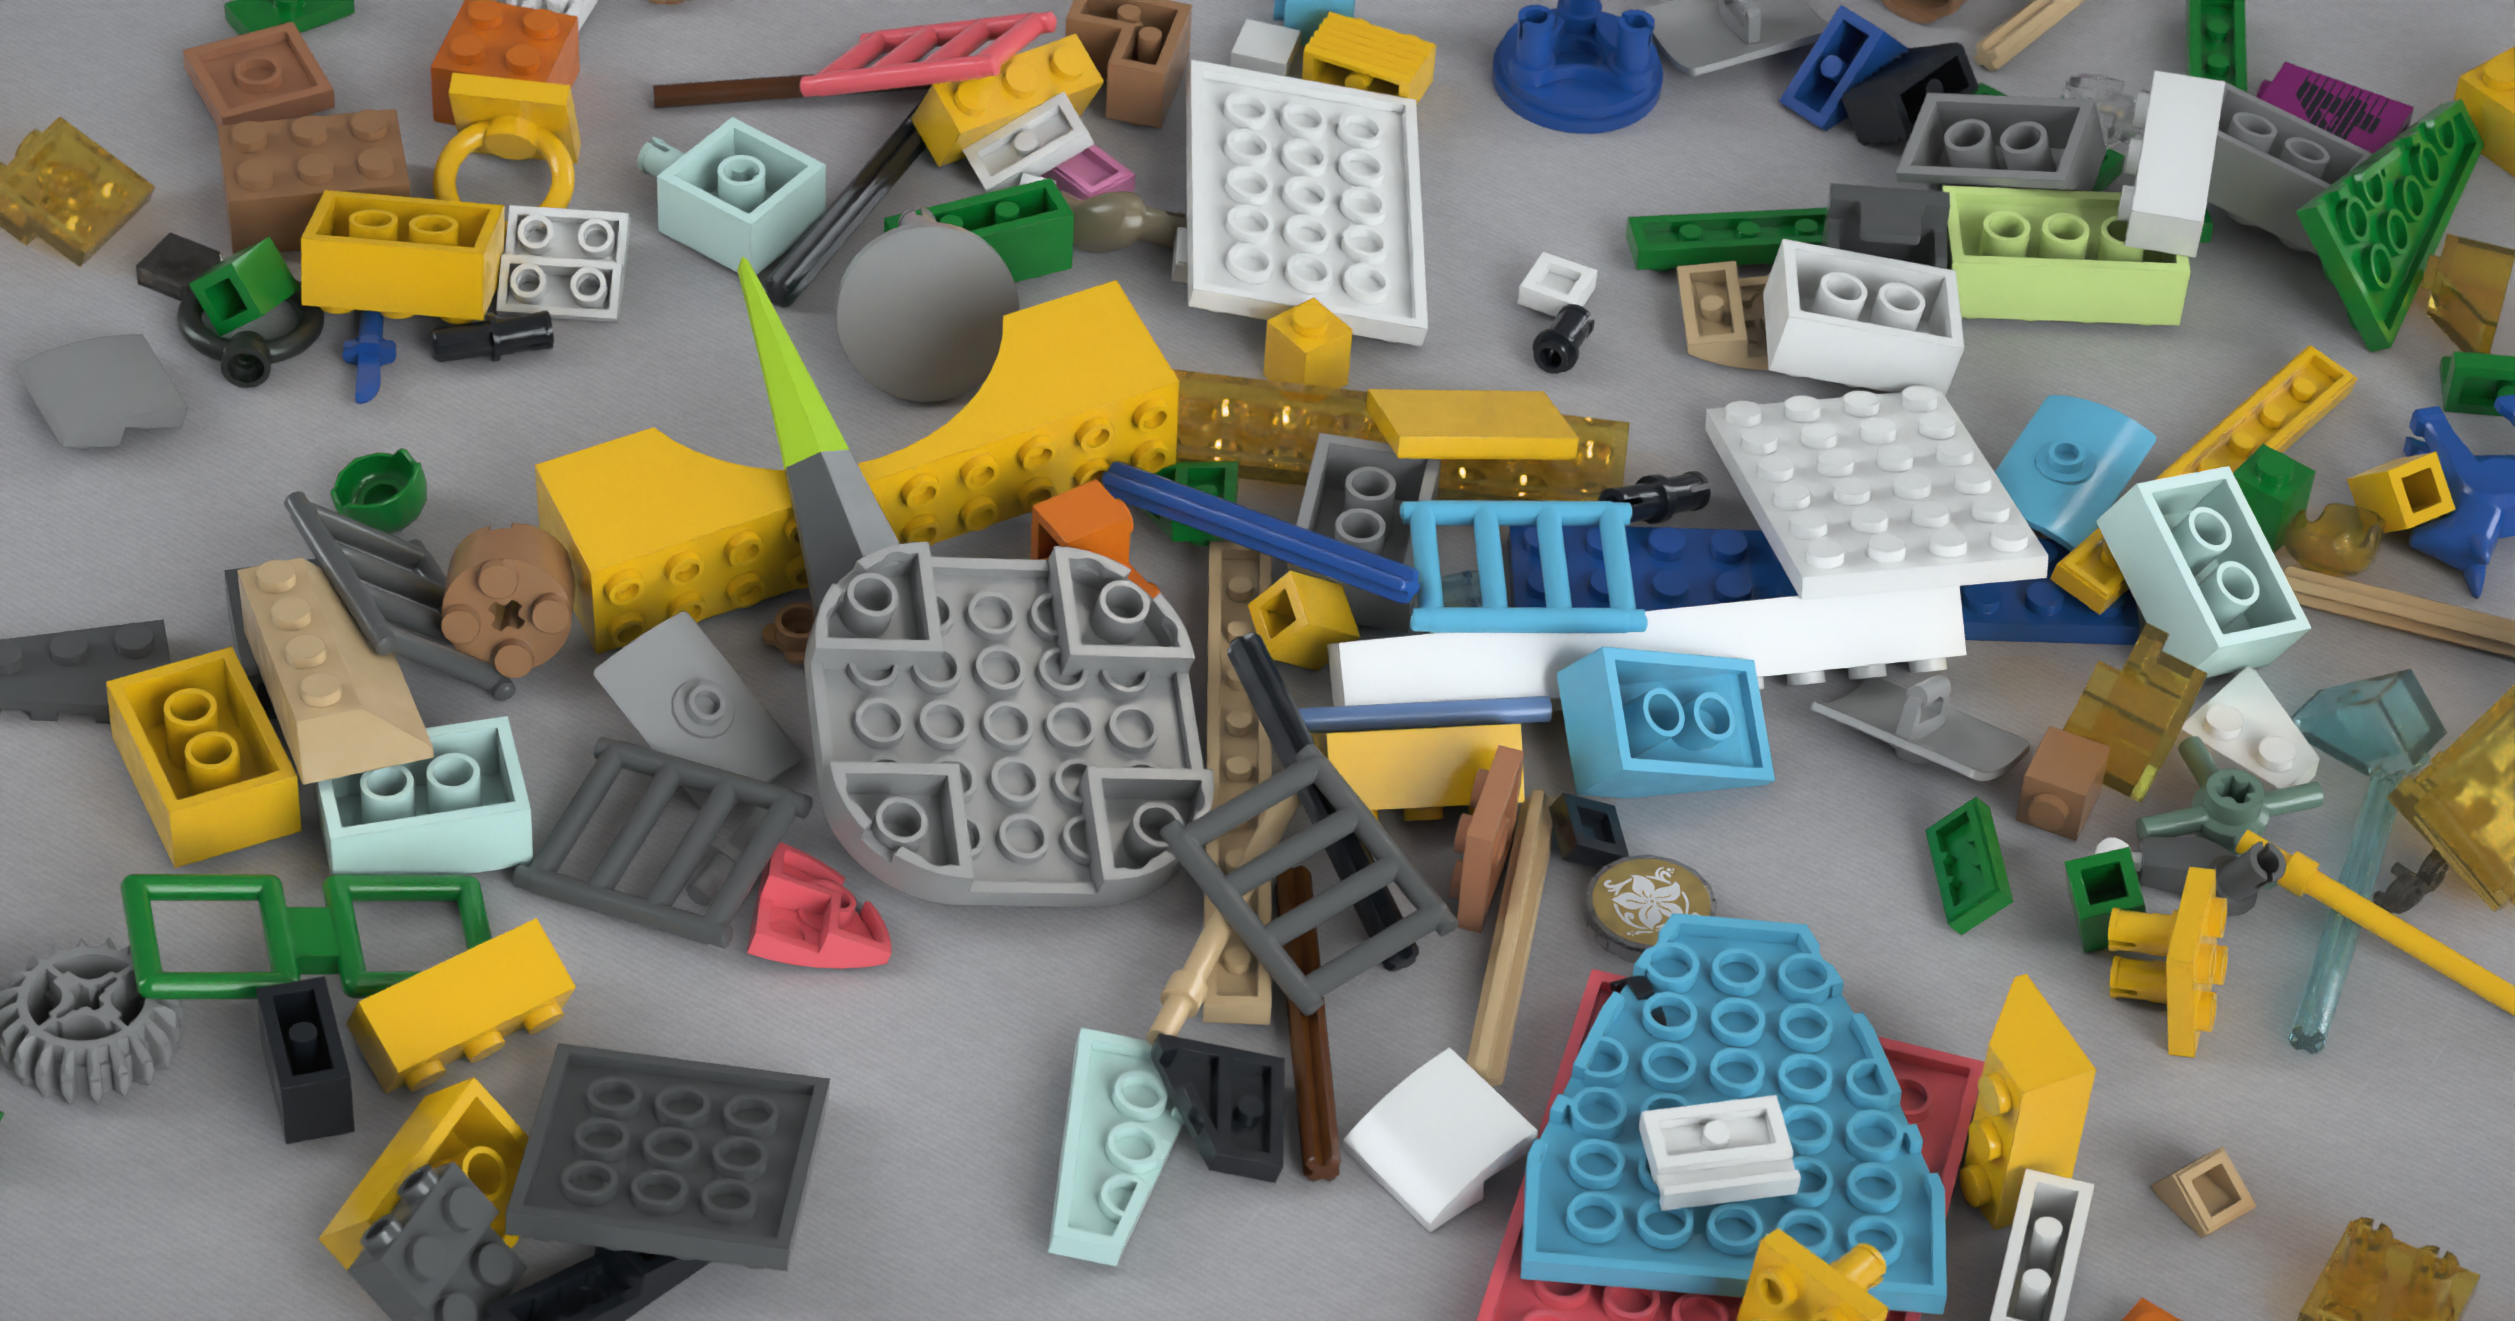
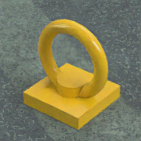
M452 73L449 98L457 134L445 145L436 161L432 179L434 199L461 201L456 188L458 170L471 153H481L511 160H546L551 172V186L547 196L538 207L567 209L575 185L573 163H578L581 147L571 86ZM504 221V245L506 244L508 221Z

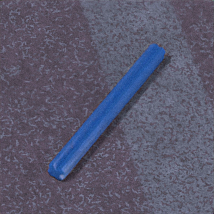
M1120 461L1113 462L1108 471H1104L1102 474L1101 482L1104 484V488L1115 499L1118 498L1126 504L1399 604L1410 603L1414 594H1418L1421 583L1418 582L1419 572L1411 566Z

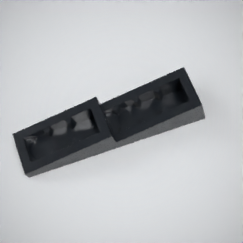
M596 1246L594 1256L486 1306L484 1321H626L712 1261L682 1260L673 1256L628 1250L613 1251Z

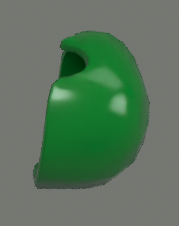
M401 448L394 455L376 452L354 458L338 473L334 488L331 489L330 493L339 514L388 534L402 531L418 519L427 502V481L421 462H416L406 449Z

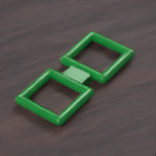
M130 874L122 880L120 885L137 990L143 998L150 1000L257 999L256 988L300 981V975H339L342 990L346 996L353 999H365L423 972L366 971L352 901H457L467 950L493 939L481 885L478 879L472 875L335 874L327 877L322 885L326 907H287L282 882L277 876L272 874ZM151 901H258L271 972H163Z

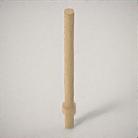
M1297 793L1267 809L1236 869L1280 843L1301 803ZM1254 890L1242 896L1247 903ZM1216 907L1182 970L1172 973L1161 993L1160 1001L1163 1006L1147 1034V1040L1152 1046L1158 1033L1177 1037L1185 1020L1197 1014L1208 993L1206 981L1234 930Z

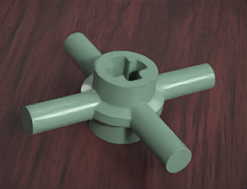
M2192 736L2182 741L2178 747L2181 757L2200 787L2193 797L2191 807L2138 818L2136 820V831L2140 841L2142 837H2177L2196 833L2197 837L2206 838L2221 845L2234 855H2239L2235 852V849L2248 829L2261 836L2267 828L2269 817L2321 807L2324 803V794L2321 785L2317 781L2264 792L2263 785L2252 774L2238 769L2220 770L2201 738ZM2277 881L2265 886L2262 889L2267 890L2276 887L2278 885Z

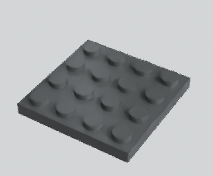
M558 1043L506 1211L505 1234L530 1237L539 1241H560L598 1246L613 1251L628 1250L673 1256L682 1260L697 1259L742 1265L751 1269L788 1271L829 1101L830 1079Z

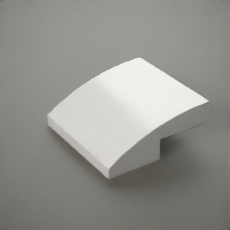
M1449 1047L1409 1075L1381 1099L1343 1139V1149L1431 1233L1481 1201L1484 1197V1181L1528 1154L1534 1140L1537 1139V1129Z

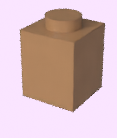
M2049 726L2024 774L2015 820L2077 841L2101 793L2110 746Z

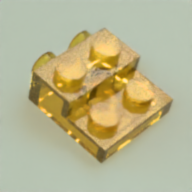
M59 116L43 132H40L38 129L32 130L21 142L15 153V158L8 165L0 162V227L26 246L38 236L77 266L81 267L150 201L155 186Z

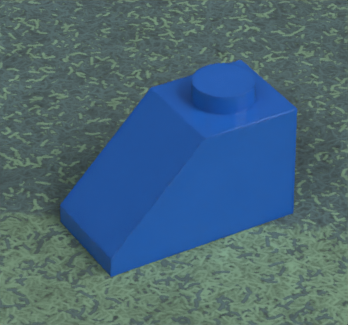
M1840 4L1779 102L1824 131H1827L1849 117L1842 101L1844 92H1850L1852 87H1857L1858 83L1865 82V78L1872 77L1873 73L1879 72L1880 68L1887 66V63L1894 62V58L1901 57V53L1908 52V48L1882 29Z

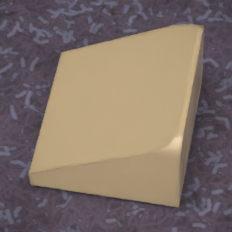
M2223 1146L2194 1160L2151 1185L2157 1196L2201 1238L2257 1207Z

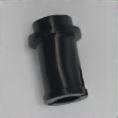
M1568 304L1562 307L1551 327L1537 335L1533 341L1532 349L1534 360L1543 371L1557 374L1572 369L1579 358V347L1594 329L1593 319L1588 320L1581 329L1586 319L1591 315L1587 309L1577 304Z

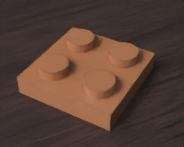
M294 22L183 50L184 69L217 126L239 124L245 121L261 122L299 118L335 108L334 89Z
M1498 746L1490 770L1479 768L1476 774L1470 800V807L1476 808L1474 814L1463 813L1460 818L1454 841V852L1464 854L1463 860L1458 859L1455 864L1449 888V898L1459 900L1457 913L1458 928L1482 933L1514 840L1524 751Z

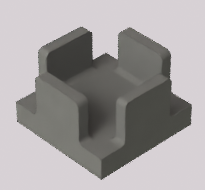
M1831 183L1821 246L1946 269V232L1950 212V192Z

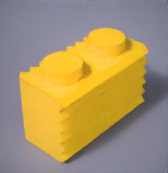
M1329 11L1327 18L1324 17L1323 23L1319 25L1318 31L1315 30L1314 36L1310 38L1309 44L1306 43L1303 55L1302 79L1415 99L1417 106L1433 82L1436 44L1424 41L1416 35L1402 34L1370 24L1361 18H1350Z

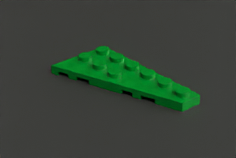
M2462 99L2442 103L2295 211L2322 261L2325 278L2337 289L2346 306L2347 317L2351 327L2355 331H2359L2369 352L2391 348L2485 145Z

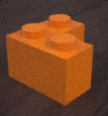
M1097 479L1032 506L1031 560H1048L1054 546L1090 551L1110 558L1131 569L1128 579L1142 588L1153 599L1161 593L1154 583L1147 582L1129 562L1130 534L1133 532L1134 523L1128 507L1122 500L1115 499Z

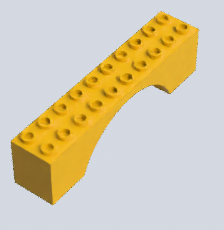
M1117 280L1004 315L1003 336L998 356L989 376L969 403L951 420L927 437L893 453L857 464L899 543L929 542V545L932 546L935 543L971 531H981L992 524L1032 512L1033 505L1095 479L1104 487V484L1101 482L1102 474L1104 471H1108L1113 462L1120 461L1153 474L1163 468L1175 465L1179 380ZM655 427L534 465L539 527L555 537L569 554L576 583L573 610L596 655L619 647H625L642 634L682 611L687 612L698 623L701 620L737 608L753 606L759 601L795 589L809 587L785 470L749 467L719 460L696 452L672 440Z

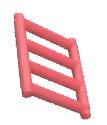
M1032 12L863 33L857 45L817 74L803 76L800 82V91L804 97H824L998 76L1000 66L1041 34L1054 32L1057 19L1053 12ZM987 41H993L975 56H969ZM935 47H941L922 62H917ZM883 53H888L869 68H864Z

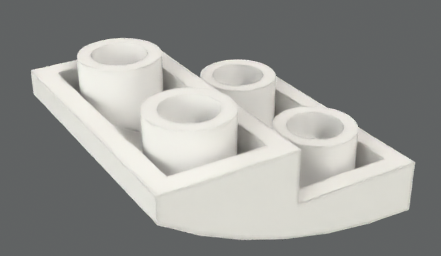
M509 205L505 254L501 255L496 306L497 315L519 316L548 310L550 317L555 319L618 323L631 225L629 213Z

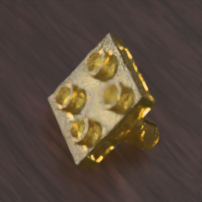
M2361 1217L2349 1222L2298 1317V1321H2461L2476 1293L2481 1275L2460 1267L2457 1257L2449 1251H2446L2443 1259L2439 1258L2440 1247L2426 1245L2418 1249L2393 1238L2392 1230L2382 1222L2376 1231L2372 1229L2375 1219Z

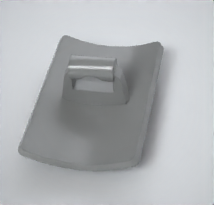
M1670 0L1645 7L1642 10L1649 13L1655 20L1652 39L1657 47L1676 68L1689 76H1698L1815 43L1828 25L1809 7L1805 0Z
M685 611L676 614L642 634L594 670V677L653 750L765 782H770L803 760L800 750L694 619ZM683 786L701 809L711 793Z
M1935 675L1908 689L1879 677L1866 678L1857 688L1841 699L1830 703L1813 701L1809 708L1812 711L1889 743L1895 748L1896 756L1902 760L1916 764H1927L1932 761L1978 781H1989L2000 777L2018 764L2030 751L2029 741L1948 707L1947 703L1948 696L1951 693V684L1943 675Z

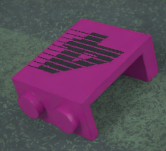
M2288 62L2283 64L2273 81L2264 79L2256 94L2257 98L2373 154L2409 128L2414 109L2413 106Z

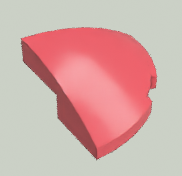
M782 842L779 843L763 869L751 922L747 954L798 966L838 969L862 968L887 964L891 956V941L883 919L871 902L865 901L860 914L856 911V898L848 889L842 886L845 880L844 876L813 856Z

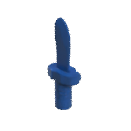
M364 311L359 318L358 337L354 340H347L343 344L342 356L344 361L348 364L357 365L355 402L357 404L367 403L377 395L381 384L380 367L393 363L396 359V343L383 338L384 317L380 312Z

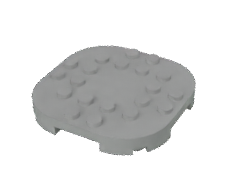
M911 542L882 548L857 560L853 570L837 584L833 583L827 591L810 631L804 659L805 682L821 804L825 816L842 846L865 870L889 886L913 897L949 905L1107 907L1137 900L1166 884L1183 865L1160 836L1161 829L1175 820H1179L1185 826L1210 812L1214 795L1213 769H1204L1188 673L1195 660V655L1187 630L1171 604L1161 593L1153 599L1142 588L1129 580L1128 576L1131 569L1105 556L1071 547L1054 546L1048 560L937 557L931 556L929 542Z

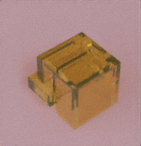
M2148 623L2145 624L2121 671L2100 660L2097 662L2073 712L2062 729L2110 746L2103 784L2140 803L2143 802L2177 740L2208 674L2162 651L2169 633Z

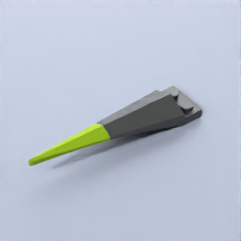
M742 256L737 271L776 429L814 617L816 619L822 601L833 583L837 584L844 576L851 572L857 560L882 548L900 543L750 262Z

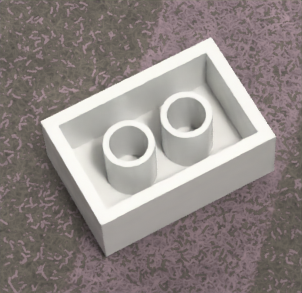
M1787 239L1782 240L1763 291L1769 371L1785 373L1792 377H1808L1841 383L1853 388L1863 387L1890 393L1902 392L1910 386H1927L1936 391H1942L1946 396L1965 349L1955 270Z

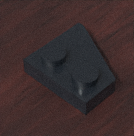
M1158 1033L1151 1048V1059L1208 1169L1276 1183L1283 1169L1285 1058Z

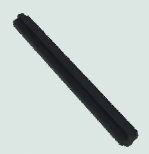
M922 100L764 281L766 294L771 303L776 302L782 308L790 306L927 147L911 120Z
M1255 632L1238 636L1230 642L1227 655L1284 769L1298 762L1296 755L1300 750L1309 744H1315L1262 637ZM1314 783L1297 792L1312 825L1336 812ZM1354 832L1325 848L1340 881L1375 862L1369 850ZM1387 885L1353 905L1369 938L1403 918ZM1416 942L1382 961L1384 968L1390 972H1395L1415 963L1416 957L1419 955V948Z

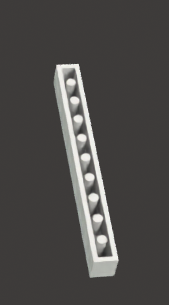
M1960 586L1801 600L1799 595L1651 610L1645 611L1648 619V626L1645 632H1627L1625 634L1428 633L1327 644L1333 706L1549 696L1552 711L1562 710L1556 673L1601 647L1754 660L1759 689H1764V676L1786 674L1788 686L1826 682L1824 670L1848 668L1849 680L1887 676V663L1906 661L1909 664V673L1947 670L1946 657L1967 655Z

